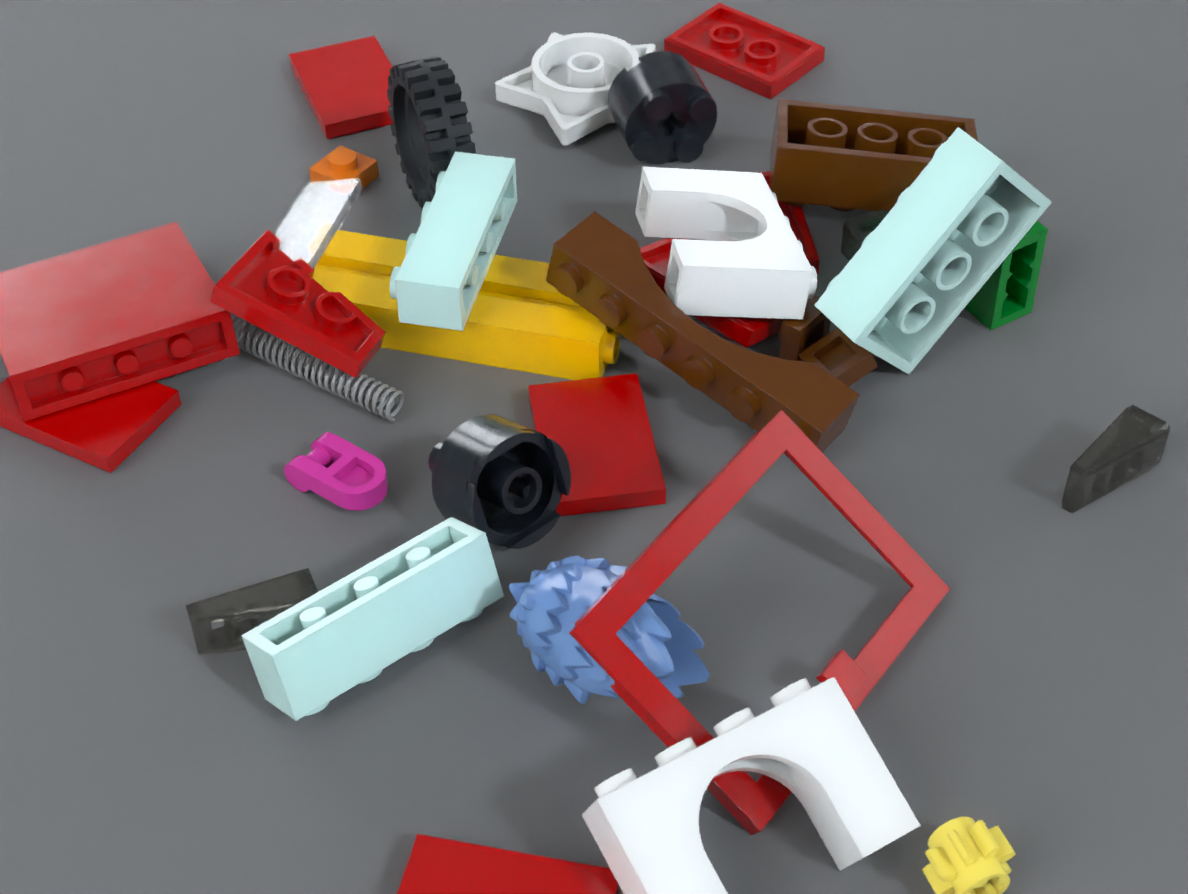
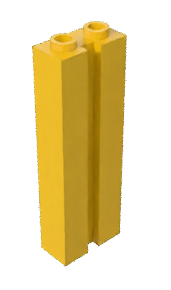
M326 228L311 253L313 261L311 267L315 270L313 279L328 292L342 293L385 331L381 345L382 348L570 380L603 377L607 364H615L618 359L621 334L613 328L604 325L596 316L571 298L562 295L554 286L548 283L546 278L550 263L494 255L463 331L399 322L397 299L390 297L389 286L394 267H401L404 261L406 240Z

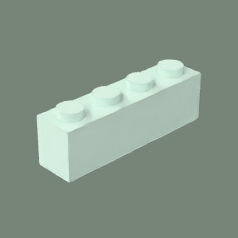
M455 152L447 170L440 171L436 182V193L432 202L427 201L423 206L421 225L416 234L411 233L408 237L404 261L401 267L395 266L391 274L389 291L390 297L397 299L399 322L463 331L517 203L515 159Z
M450 517L241 636L265 700L297 721L304 716L320 712L329 704L330 700L355 685L375 679L385 667L405 655L428 647L435 637L460 622L476 618L485 607L502 598L504 594L486 533Z

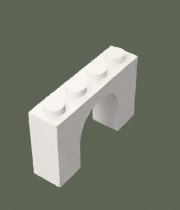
M642 167L635 214L644 237L684 238L672 239L664 285L666 294L674 305L685 314L695 316L803 320L807 299H812L816 292V269L807 260L801 241L796 239L790 227L789 218L784 216L777 203L776 194L771 192L762 173Z
M834 677L811 688L806 678L787 686L770 698L775 707L757 717L753 715L749 707L738 711L713 727L718 737L699 747H696L691 737L674 744L655 756L658 768L639 778L636 777L632 768L612 776L594 788L599 799L582 814L623 894H728L707 857L699 832V810L704 792L714 777L728 772H757L769 776L786 786L803 805L840 871L921 825Z

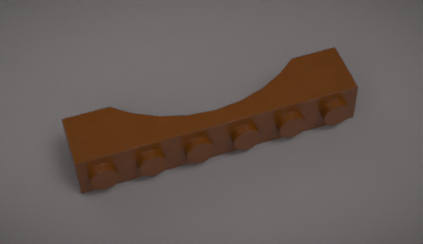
M594 211L553 244L546 278L548 283L554 286L562 295L571 298L592 313L604 325L613 328L637 345L646 355L655 358L679 375L691 387L700 390L724 407L736 419L745 422L758 432L782 410L821 452L845 430L860 394L815 363L785 360L757 353L724 340L697 324L674 305L656 284L643 261L637 240Z

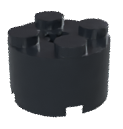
M657 51L639 57L638 59L641 63L634 66L628 72L624 68L617 74L608 94V107L625 142L638 161L660 165L675 161L688 163L696 160L701 156L704 149L703 145L707 142L715 128L717 106L697 71L682 55L669 51Z
M496 414L477 416L464 422L445 441L435 445L429 455L428 463L432 471V493L440 513L445 519L453 517L485 532L488 542L495 545L520 549L538 542L553 529L561 514L555 511L562 494L569 496L571 469L562 447L544 434Z

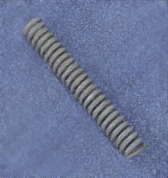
M235 316V317L232 319L233 324H234L237 320H239L240 317ZM244 319L236 324L234 331L237 339L240 326L243 323H247L243 326L239 335V341H237L239 349L257 358H261L263 361H267L269 364H273L275 367L281 368L290 374H294V376L300 377L308 383H313L315 386L327 390V392L333 393L335 396H340L341 399L354 403V405L360 406L362 409H367L368 412L381 416L382 419H387L392 423L396 422L393 416L399 412L403 405L404 395L402 391H396L394 387L390 388L388 384H382L381 381H376L373 377L369 378L367 374L362 375L360 373L357 379L351 375L349 376V374L338 368L336 369L332 365L329 366L328 363L323 362L319 358L316 359L315 356H310L307 352L303 353V350L297 349L296 346L292 344L290 346V343L286 341L284 343V340L280 338L277 340V336ZM397 396H399V402L396 408L393 410V412L390 413V410L396 402Z

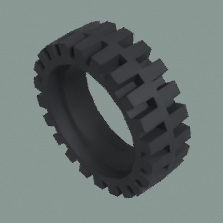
M441 57L419 59L395 65L390 69V76H388L387 81L390 88L387 89V98L391 104L388 106V111L393 121L391 130L397 142L395 149L397 155L401 157L400 166L403 174L406 173L409 190L412 189V196L415 201H418L422 209L425 202H432L436 193L438 175L440 171L447 170L454 153L476 154L475 143L470 137V134L473 133L471 122H467L466 118L468 113L465 101H461L462 91L459 83H455V75L452 69H448V63L442 60Z

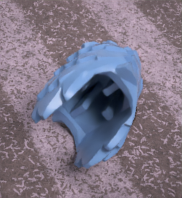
M577 555L560 561L550 562L545 571L534 570L531 572L530 582L511 583L509 590L517 605L511 611L510 617L517 622V634L522 637L523 646L531 651L533 665L537 671L544 672L546 670L553 685L565 684L581 704H585L592 693L619 699V695L610 687L615 681L569 632L575 627L574 623L627 567L610 565L605 558L584 559ZM653 593L616 635L676 698H681L684 693L679 686L708 681L710 673L704 662L693 650L702 649L705 644L700 635L691 626L678 619L681 613L671 603Z

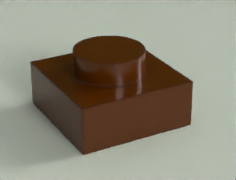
M814 295L812 299L807 301L803 320H782L778 336L781 339V359L801 361L798 354L829 334L830 320L814 306L820 297Z
M836 328L798 354L801 361L815 363L848 387L878 367L873 354L854 343L839 328Z

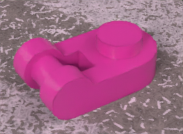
M324 432L311 444L312 451L306 456L297 455L284 466L285 477L295 489L301 492L311 490L347 510L362 511L373 508L383 501L388 492L387 472L384 463L376 456L331 432Z

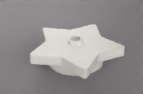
M551 33L547 43L535 52L532 58V66L495 82L496 100L544 115L561 144L569 145L608 123H615L608 107V94L613 80L622 69L626 68L628 72L634 66L641 63L638 59L639 57L655 52L656 45H630L620 38L600 33H575L565 36Z

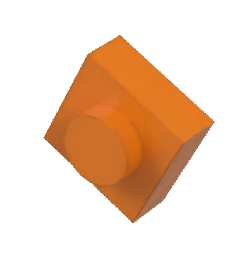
M341 145L309 168L312 185L346 200L351 199L379 177L377 160Z

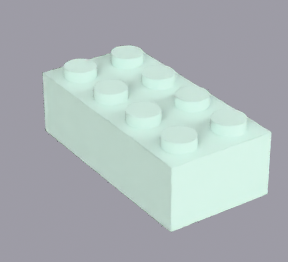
M957 127L949 139L938 147L932 160L911 186L901 193L897 203L878 227L864 239L861 248L840 274L830 281L826 291L814 306L854 343L903 372L910 374L1052 202L1004 161Z

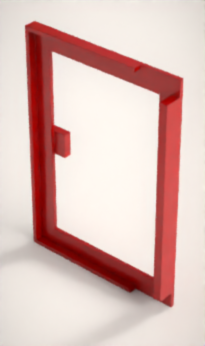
M782 410L740 448L574 623L575 627L569 632L615 681L610 687L668 748L689 737L692 738L696 747H699L714 739V737L625 645L616 633L783 453L911 587L854 659L842 649L834 654L816 677L820 683L834 677L854 712L950 590L944 581ZM746 771L721 774L714 777L707 786L711 794L750 835L761 832L792 793L786 786L764 774H761L754 781Z

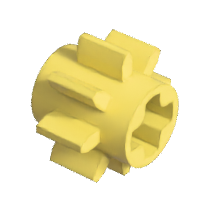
M958 817L938 827L928 840L929 849L925 852L930 863L922 871L936 894H1002L1010 884L1008 874L1012 870L1006 861L1010 860L1016 853L999 826L988 829L983 820L975 822L971 817Z

